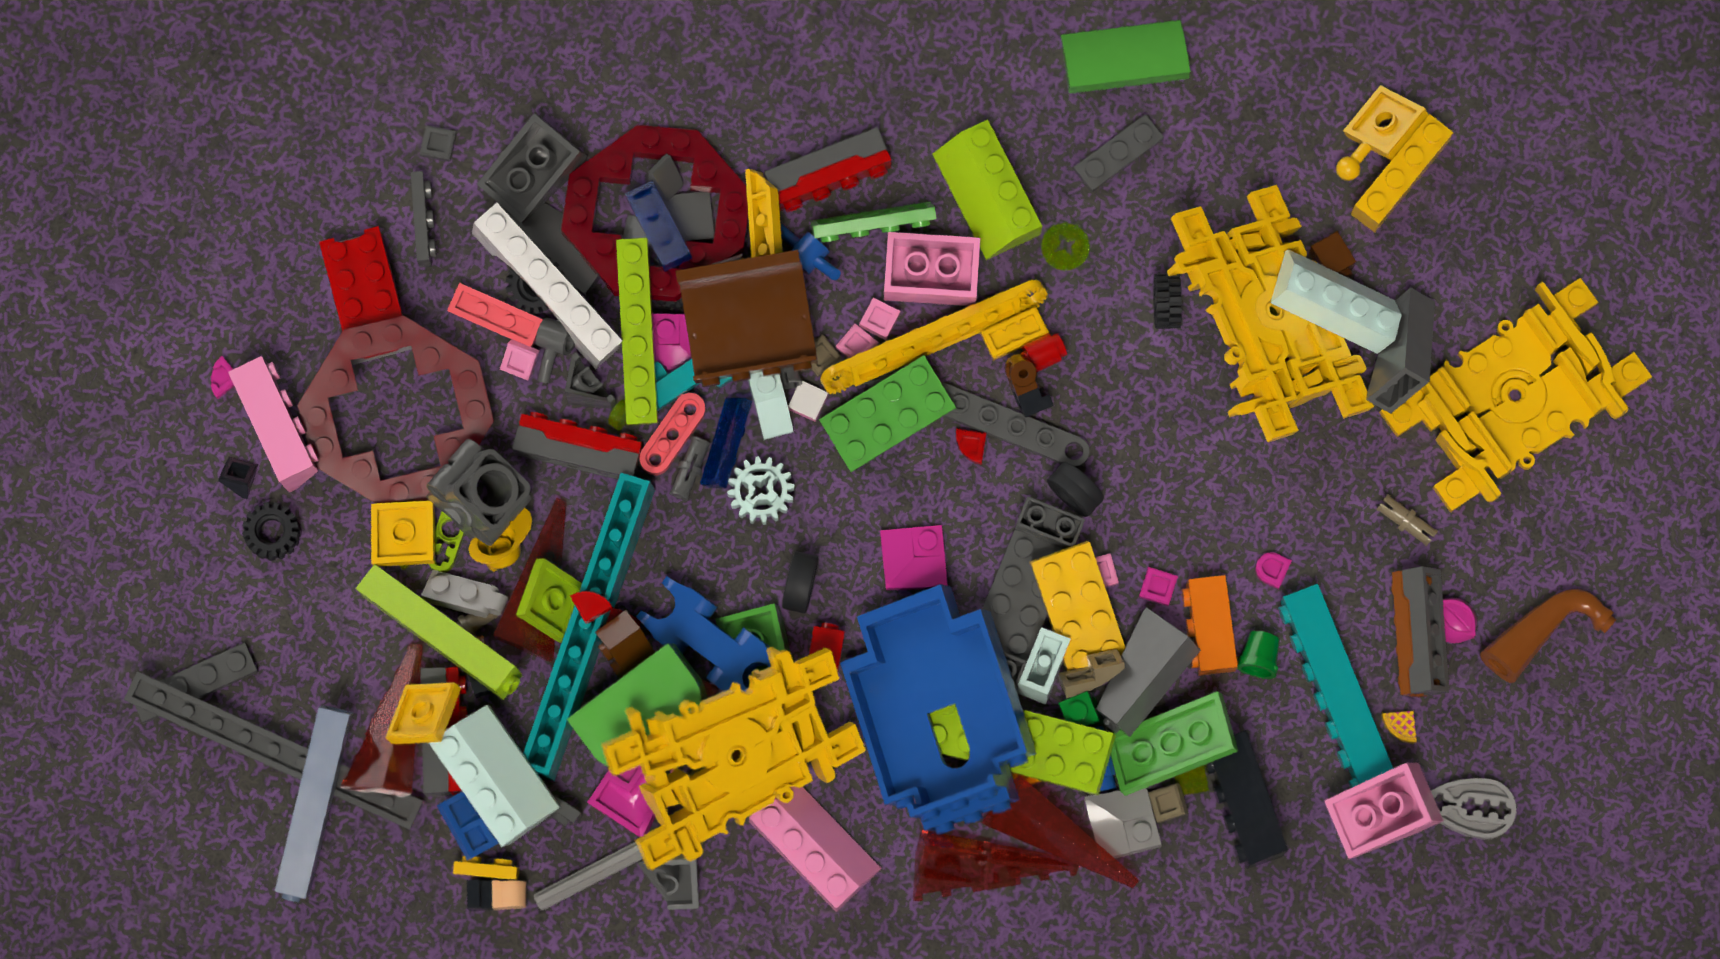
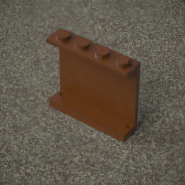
M799 250L676 270L677 282L681 290L695 375L693 380L695 383H701L702 387L720 385V379L732 377L733 382L750 380V374L762 372L763 377L782 374L781 369L793 367L794 372L812 369V364L818 363Z

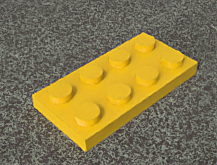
M1086 541L1029 561L1053 632L1070 638L1063 659L1066 671L1087 667V655L1117 649L1120 656H1122L1126 647L1090 542Z

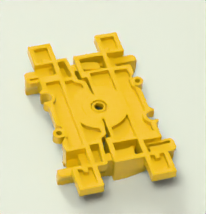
M1277 185L1251 192L1247 199L1257 221L1232 228L1227 234L1225 231L1213 234L1201 206L1176 213L1171 217L1185 252L1178 253L1175 256V264L1167 270L1168 276L1187 273L1192 283L1188 286L1189 292L1200 289L1199 296L1209 295L1212 297L1214 304L1210 305L1206 312L1213 315L1224 343L1230 348L1224 354V359L1230 365L1239 363L1237 370L1239 377L1229 385L1231 389L1237 388L1241 397L1253 393L1255 395L1249 401L1237 404L1227 412L1229 417L1255 412L1267 442L1293 435L1299 431L1289 407L1294 408L1316 397L1326 395L1330 391L1333 393L1343 419L1369 411L1374 407L1373 403L1366 400L1368 391L1359 375L1365 372L1366 365L1360 355H1351L1345 339L1270 303L1285 251L1289 249L1303 257L1307 256L1301 240L1291 243H1283L1281 240L1294 234L1302 226L1297 218L1288 219L1290 214ZM1270 307L1277 311V316L1271 314ZM1313 368L1315 369L1314 372L1310 373L1309 375H1306Z
M1581 278L1555 295L1552 294L1544 282L1539 283L1535 291L1550 310V315H1547L1540 304H1537L1525 311L1523 316L1516 321L1515 328H1513V324L1509 320H1502L1497 326V332L1500 336L1493 335L1469 352L1459 351L1458 356L1462 360L1460 367L1454 368L1446 360L1443 367H1440L1435 373L1430 375V382L1390 414L1383 409L1380 410L1379 413L1396 437L1423 421L1430 432L1438 427L1440 428L1441 432L1435 440L1457 470L1435 484L1433 489L1450 513L1479 493L1482 494L1487 502H1493L1500 497L1501 492L1486 472V469L1490 467L1495 476L1500 479L1514 471L1517 461L1522 469H1530L1535 463V458L1530 453L1539 454L1561 438H1572L1574 436L1570 429L1572 422H1579L1586 429L1589 425V420L1605 409L1613 419H1618L1626 414L1628 406L1622 398L1652 378L1635 352L1611 367L1595 336L1591 332L1586 336L1580 332L1581 328L1574 319L1598 304V301ZM1502 326H1506L1508 330L1504 331ZM1566 344L1568 349L1560 352L1553 360L1557 367L1541 377L1540 375L1551 366V356ZM1597 366L1600 374L1587 382L1586 376ZM1512 390L1520 392L1521 398L1518 401L1510 398ZM1487 410H1490L1488 413H1486V414L1483 415L1482 417H1480V418L1477 417V416L1480 415L1481 413H1483V412H1485V411H1487ZM1465 413L1468 414L1466 417H1464L1458 422L1455 419ZM1476 448H1478V450L1481 452L1480 454H1478L1474 458L1469 455L1470 453L1474 452ZM1524 459H1528L1530 463L1525 464Z

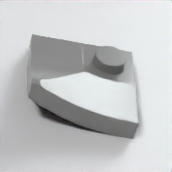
M1147 788L1127 796L1120 791L1099 794V796L1090 795L1084 797L1101 862L1162 847Z

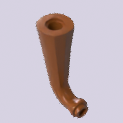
M1580 589L1565 590L1551 596L1523 616L1480 653V657L1484 664L1501 679L1514 683L1567 615L1576 612L1585 614L1591 619L1593 628L1598 632L1601 630L1604 633L1610 629L1617 619L1612 616L1614 612L1605 607L1590 592Z

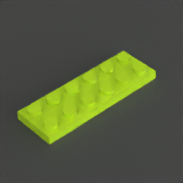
M954 704L930 713L929 716L942 755L968 761L970 748L956 705ZM1023 710L1037 754L1027 757L1029 762L1023 765L1010 767V764H1008L1011 773L1099 796L1116 735L1111 732Z

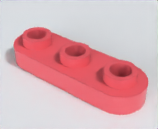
M694 393L681 395L643 447L639 460L642 469L646 473L654 476L665 473L703 420L706 409L705 403L699 395ZM687 406H694L696 412L693 415H687L684 412ZM675 430L679 436L675 440H670L667 438L668 432ZM652 456H659L661 462L658 465H652L649 462Z

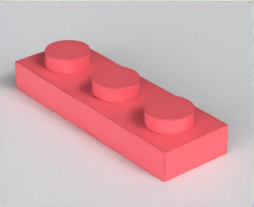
M459 283L447 309L452 314L532 348L536 341L538 328L543 321L541 318Z

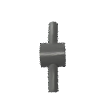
M545 318L541 322L536 335L537 346L545 349L537 380L542 383H549L557 353L567 356L571 353L575 344L558 319Z

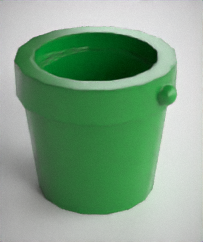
M1250 632L1242 655L1238 659L1237 669L1244 674L1263 679L1275 678L1278 671L1277 660L1280 639L1267 632Z

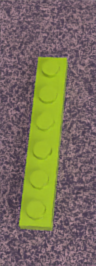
M648 238L616 240L626 425L658 424Z

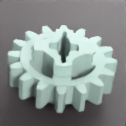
M759 456L755 458V464L753 465L745 460V469L743 471L739 468L734 469L737 479L729 478L728 481L729 485L734 487V489L727 491L728 497L736 498L731 503L732 509L740 507L739 517L743 518L747 514L750 515L751 524L756 521V518H761L762 524L766 525L767 517L770 516L774 521H778L777 512L781 511L786 514L788 508L785 502L793 503L794 500L793 496L787 494V492L795 490L794 484L786 483L791 479L790 472L782 474L783 464L779 463L776 467L772 466V458L770 457L765 464L761 463ZM755 472H766L764 475L759 476L752 474ZM778 480L782 487L781 497L773 490ZM742 484L749 490V494L745 497L744 501L740 495ZM767 485V494L760 493L757 496L755 486L761 488ZM768 505L769 507H771L765 510L756 509L757 506Z

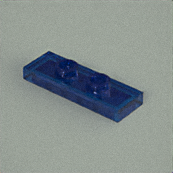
M746 398L725 399L700 485L708 488H727L732 468L737 460L736 454L739 444L745 433V424L752 404L751 400Z

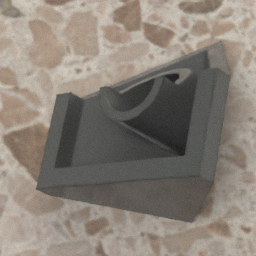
M577 352L573 354L565 387L568 405L608 409L615 407V398L612 395H608L602 388L603 384L594 376L588 366L585 367Z
M677 856L652 871L646 867L644 861L636 862L665 899L668 910L699 909L697 859L687 861L684 856Z

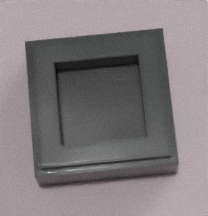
M426 125L420 156L450 162L457 134L456 131Z

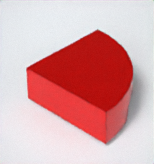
M956 429V443L959 446L958 448H960L959 450H961L960 452L966 458L968 457V460L981 465L986 433Z
M584 591L570 595L586 624L614 609L607 599L594 592Z

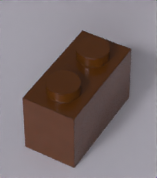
M626 610L595 632L602 642L597 646L607 661L613 660L609 666L619 679L655 653L640 627Z

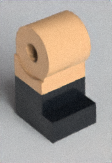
M467 880V909L469 912L526 908V881Z

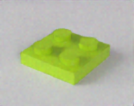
M536 559L516 615L552 639L562 643L575 606L570 595L579 592L582 583L546 559Z

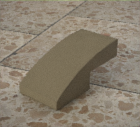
M1113 649L1087 655V667L1058 673L1059 684L1066 698L1095 689L1124 670L1125 664L1118 650Z

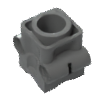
M470 439L464 441L449 458L448 464H444L426 485L429 490V494L426 497L438 509L450 517L469 539L478 538L488 546L494 544L510 525L509 522L513 521L532 500L529 495V483L502 456L493 449L483 450ZM479 479L487 488L488 498L486 504L478 497L477 482Z

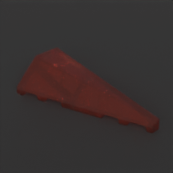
M556 498L494 632L495 639L524 650L525 653L550 663L554 660L555 640L518 617L516 613L535 560L546 559L559 569L562 567L567 503Z
M1018 775L1014 780L1020 800L1010 803L1012 808L997 814H993V810L989 811L982 821L989 828L1134 889L1140 882L1137 877L1021 775Z

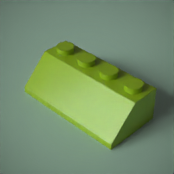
M988 120L960 132L932 154L973 236L980 238V250L986 260L1041 235L1042 224Z

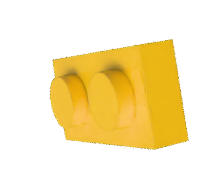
M463 856L462 862L454 861L453 874L518 880L520 867H512L513 860L494 859L493 865L481 864V857H474L467 861L466 857Z

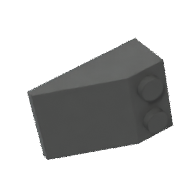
M534 113L479 180L477 185L521 223H524L568 181L569 174L580 167L588 156L544 118Z

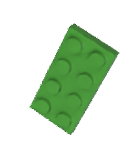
M923 202L810 220L814 238L821 239V242L839 240V234L850 233L851 237H862L870 235L869 230L880 228L882 233L898 231L900 230L899 225L908 223L912 225V228L929 226L930 220L937 218L935 206L931 202Z
M923 355L820 418L819 421L850 472H853L955 410L956 406L927 358Z
M1217 691L1147 719L1139 725L1130 737L1121 730L1115 734L1111 757L1120 792L1127 796L1238 752L1223 695Z

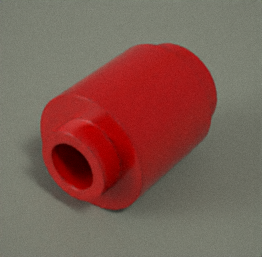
M1048 333L1022 345L1023 352L1019 353L1032 362L1036 368V373L1061 362V358L1067 356L1066 348L1058 333L1054 335Z

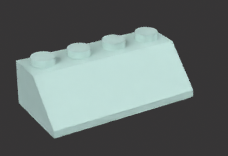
M1289 249L1285 251L1271 304L1377 354L1395 341L1402 316L1395 300Z
M489 705L484 706L446 730L441 742L429 743L502 847L514 843L561 808Z

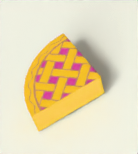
M1414 711L1381 714L1384 726L1394 737L1405 743L1417 742Z

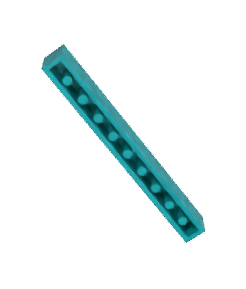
M620 473L579 591L597 593L607 599L613 608H615L655 492L650 481ZM574 606L523 753L539 777L555 782L573 730L567 719L580 710L600 652L597 646L602 642L595 632L607 624L611 610L586 624L576 606Z

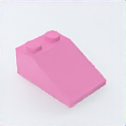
M1405 763L1324 801L1348 859L1409 837L1443 822V818L1419 763Z

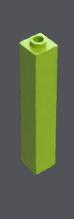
M373 565L355 588L366 600L504 700L508 694H512L518 688L520 678L523 675L513 664L377 565Z

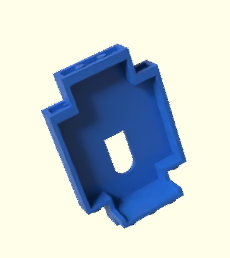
M940 584L857 616L868 652L840 662L884 804L896 806L897 809L907 807L910 817L921 818L924 830L936 831L937 835L954 830L953 824L964 821L965 824H970L982 820V814L993 810V814H997L1011 809L1010 803L1020 799L1008 764H1010V767L1023 765L1029 762L1027 757L1037 753L991 611L979 609L960 616L952 588ZM954 704L956 705L970 748L969 760L964 766L956 769L951 768L945 763L929 716L930 713Z

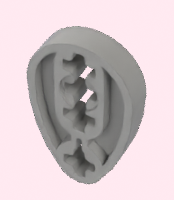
M1482 778L1461 779L1431 790L1434 799L1439 794L1442 795V801L1454 804L1443 806L1440 810L1443 822H1440V824L1454 832L1472 838L1489 840L1505 833L1514 822L1516 816L1515 799L1510 790L1496 780ZM1468 799H1472L1475 806H1481L1484 801H1488L1490 808H1497L1500 803H1503L1504 809L1509 810V814L1505 815L1502 820L1498 819V814L1494 812L1489 813L1487 818L1482 817L1483 813L1479 810H1475L1471 815H1467V810L1462 808V804H1466Z

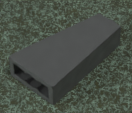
M1409 288L1395 300L1402 314L1394 342L1378 353L1366 397L1367 401L1390 414L1430 382L1435 301L1413 288Z
M1147 607L1142 612L1121 656L1125 669L1109 681L1096 708L1104 716L1105 719L1102 723L1115 734L1121 730L1129 737L1201 651L1187 635Z

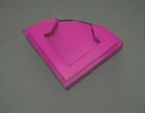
M223 356L216 361L211 374V388L217 399L234 387L228 373L233 368Z

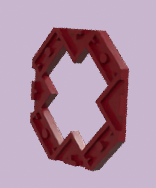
M637 125L569 174L561 226L562 235L577 249L583 260L595 274H598L606 283L607 288L614 296H619L616 240L622 239V235L593 232L600 182L631 185L634 157L660 160L664 155L668 154L673 161L693 163L691 191L720 193L713 244L683 241L679 269L650 266L652 300L676 302L682 298L680 285L677 282L676 270L712 265L715 262L740 255L744 252L749 219L746 185L698 130Z
M404 315L343 330L298 403L301 421L306 431L307 445L312 444L319 459L314 462L316 468L374 503L430 501L426 497L429 494V490L426 487L428 482L444 464H448L449 458L466 439H470L480 445L494 422L479 360ZM411 346L418 376L449 369L463 429L434 435L441 466L381 480L374 450L343 457L329 397L359 390L351 360Z

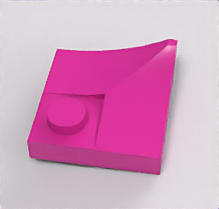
M652 313L655 362H659L665 371L670 374L692 359L685 314Z
M942 525L880 530L886 590H925L940 584L948 586Z
M640 765L616 776L608 770L587 802L590 806L638 837H642L649 832L656 818L639 788L641 784L646 783Z

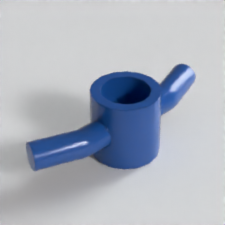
M780 222L781 238L792 248L790 251L799 250L802 268L806 274L809 275L817 268L834 281L839 279L841 275L840 270L824 259L828 255L829 250L819 240L814 238L809 232L800 239Z

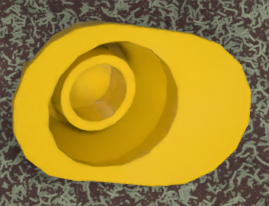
M524 508L513 521L509 522L510 525L492 546L484 544L478 538H473L469 545L470 556L476 562L486 564L493 572L514 564L521 553V542L531 530L533 521L531 513Z

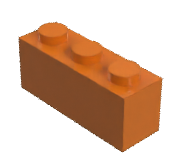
M1226 576L1188 579L1187 588L1182 589L1183 606L1189 607L1191 619H1186L1187 636L1189 638L1193 637L1194 643L1201 650L1192 660L1191 667L1197 668L1198 676L1235 672L1238 664Z

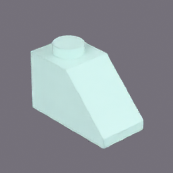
M762 372L750 374L751 379L748 380L764 440L794 432L780 375L763 377Z
M1041 627L1018 683V694L1043 704L1047 703L1067 651L1070 638Z

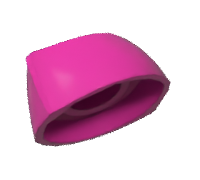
M1460 598L1443 599L1446 642L1461 643L1473 639L1476 636L1477 616L1474 609L1469 603Z

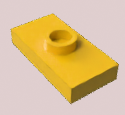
M1036 306L980 331V335L993 361L1021 349L1022 345L1049 333Z

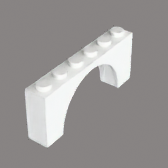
M495 203L474 222L472 234L492 256L495 255L503 260L533 289L569 333L575 348L595 369L619 349L622 343L620 337L498 203Z

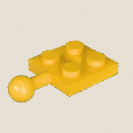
M1380 85L1343 130L1346 137L1360 145L1351 157H1343L1338 161L1336 165L1338 176L1346 181L1357 178L1361 170L1360 163L1371 150L1392 160L1429 114L1426 109ZM1392 119L1389 125L1379 127L1383 120Z

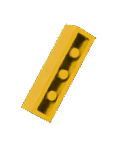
M1429 114L1355 204L1351 215L1375 233L1449 143L1454 132Z

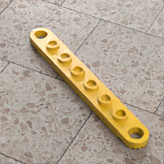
M1039 280L1027 281L834 364L822 373L820 381L829 394L841 393V390L845 391L847 387L849 388L852 385L856 387L907 365L923 355L928 356L979 334L980 331L1035 306L1040 307L1039 304L1044 303L1048 293Z

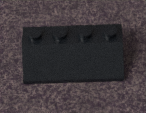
M1245 730L1234 735L1238 752L1207 763L1204 766L1208 775L1213 773L1217 785L1213 786V792L1218 804L1224 803L1227 815L1223 816L1226 829L1229 834L1234 832L1238 844L1233 846L1239 864L1244 862L1246 869L1283 857L1288 848Z

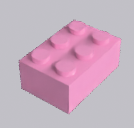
M888 232L884 301L961 306L976 304L980 238Z

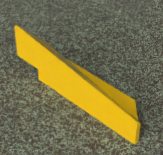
M746 169L751 258L782 253L778 189L764 178L762 172Z

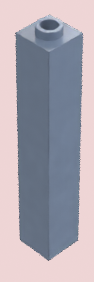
M326 705L318 707L275 887V892L282 893L281 898L285 900L300 902L301 898L306 899L310 895L354 712Z

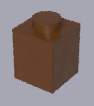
M1338 231L1311 246L1308 254L1313 261L1347 278L1353 274L1351 270L1354 269L1356 260Z

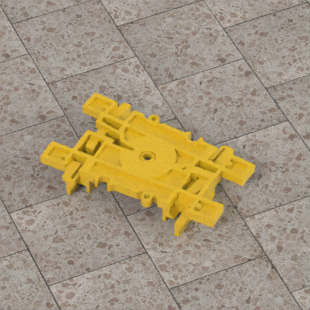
M770 647L766 651L771 667L762 671L753 670V676H748L750 685L747 690L741 691L740 685L732 682L729 690L705 699L699 705L690 700L681 702L679 711L683 714L682 716L675 714L667 716L657 711L654 713V717L646 720L650 735H647L639 711L632 707L625 709L632 731L601 745L609 771L614 776L639 765L641 766L646 783L641 784L639 788L648 806L655 814L658 823L662 825L635 840L648 869L652 871L680 854H683L687 861H693L703 854L700 842L702 843L718 833L728 834L726 822L730 818H735V822L743 826L748 816L774 803L775 797L783 803L790 802L794 796L790 787L801 788L813 781L806 763L811 762L818 779L829 783L835 778L833 767L836 768L866 751L854 723L849 721L827 734L816 709L812 691L839 680L831 650L825 648L793 662L789 651H779ZM739 750L740 757L735 761L732 760L731 755L733 751ZM686 764L695 770L705 766L704 769L691 776L677 767ZM670 769L671 773L666 775L665 771ZM679 803L684 807L671 815H668L666 811L667 807Z

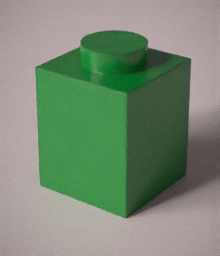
M1089 691L1059 703L1064 718L1068 722L1093 728L1102 724L1104 720L1102 714L1096 709L1098 703L1094 693Z

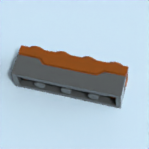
M1422 566L1392 572L1400 695L1418 698L1450 693L1441 570Z

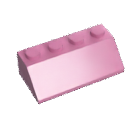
M260 356L228 373L279 482L290 493L318 472L314 462L319 459L312 444L306 445L301 436L306 431L298 416L293 418L289 407L293 406L286 389L280 391L276 380L280 379V375L274 363H267Z
M792 786L790 789H792L794 796L790 802L783 803L775 797L774 803L752 814L749 817V822L837 912L882 868L803 787Z

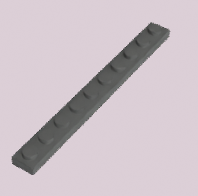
M136 672L124 698L125 701L301 780L308 753L307 748L147 675ZM341 764L334 796L411 830L424 801Z

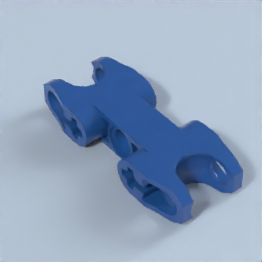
M668 576L665 577L662 584L675 598V608L672 614L667 618L656 619L641 610L636 616L663 646L668 643H675L682 654L690 646L713 663L715 666L706 678L722 691L729 690L732 682L738 683L741 691H745L749 688L748 676L755 668L764 665L771 667L766 649L770 648L769 645L744 627L735 639L709 620L718 608L715 604L699 592L677 583Z

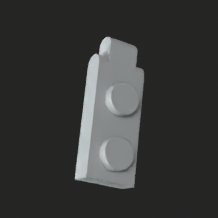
M432 570L421 594L422 599L430 604L487 618L489 613L500 616L508 600V597L498 593L499 589L493 585Z

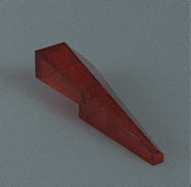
M409 644L407 646L404 659L393 675L395 677L390 688L384 694L365 733L366 737L361 748L355 754L347 777L341 783V788L365 793L378 792L399 797L412 794L415 743L391 744L386 739V735L405 685L420 684L423 645Z
M921 830L915 852L913 901H923V894L938 891L941 892L942 897L951 896V889L971 887L973 892L1020 885L1021 878L1035 875L1039 876L1040 881L1049 880V873L1069 871L1070 875L1074 876L1077 875L1079 866L1075 858L948 834L937 835L936 832Z

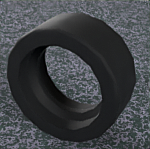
M794 552L784 590L782 609L806 614L815 582L819 561L818 556Z

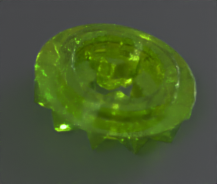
M1067 222L1057 225L1053 224L1044 233L1041 242V252L1044 259L1050 266L1058 270L1068 271L1078 268L1085 262L1090 251L1087 233L1079 225ZM1060 236L1066 242L1074 241L1071 245L1072 256L1065 249L1056 251L1061 244Z

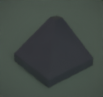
M228 457L218 481L241 498L248 499L258 464Z

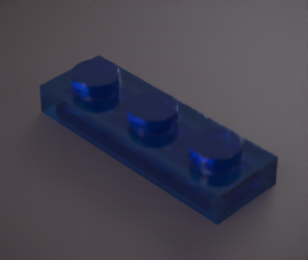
M653 181L625 193L626 199L648 238L664 272L692 259L691 253Z

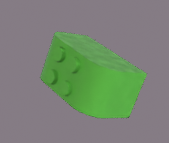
M668 643L570 716L567 721L599 762L608 766L601 744L632 731L625 711L626 708L632 707L639 711L647 735H650L646 720L654 717L655 712L660 711L667 716L670 714L682 716L683 714L679 711L681 702L690 700L699 705L701 701L707 699L706 688L701 678L675 643Z

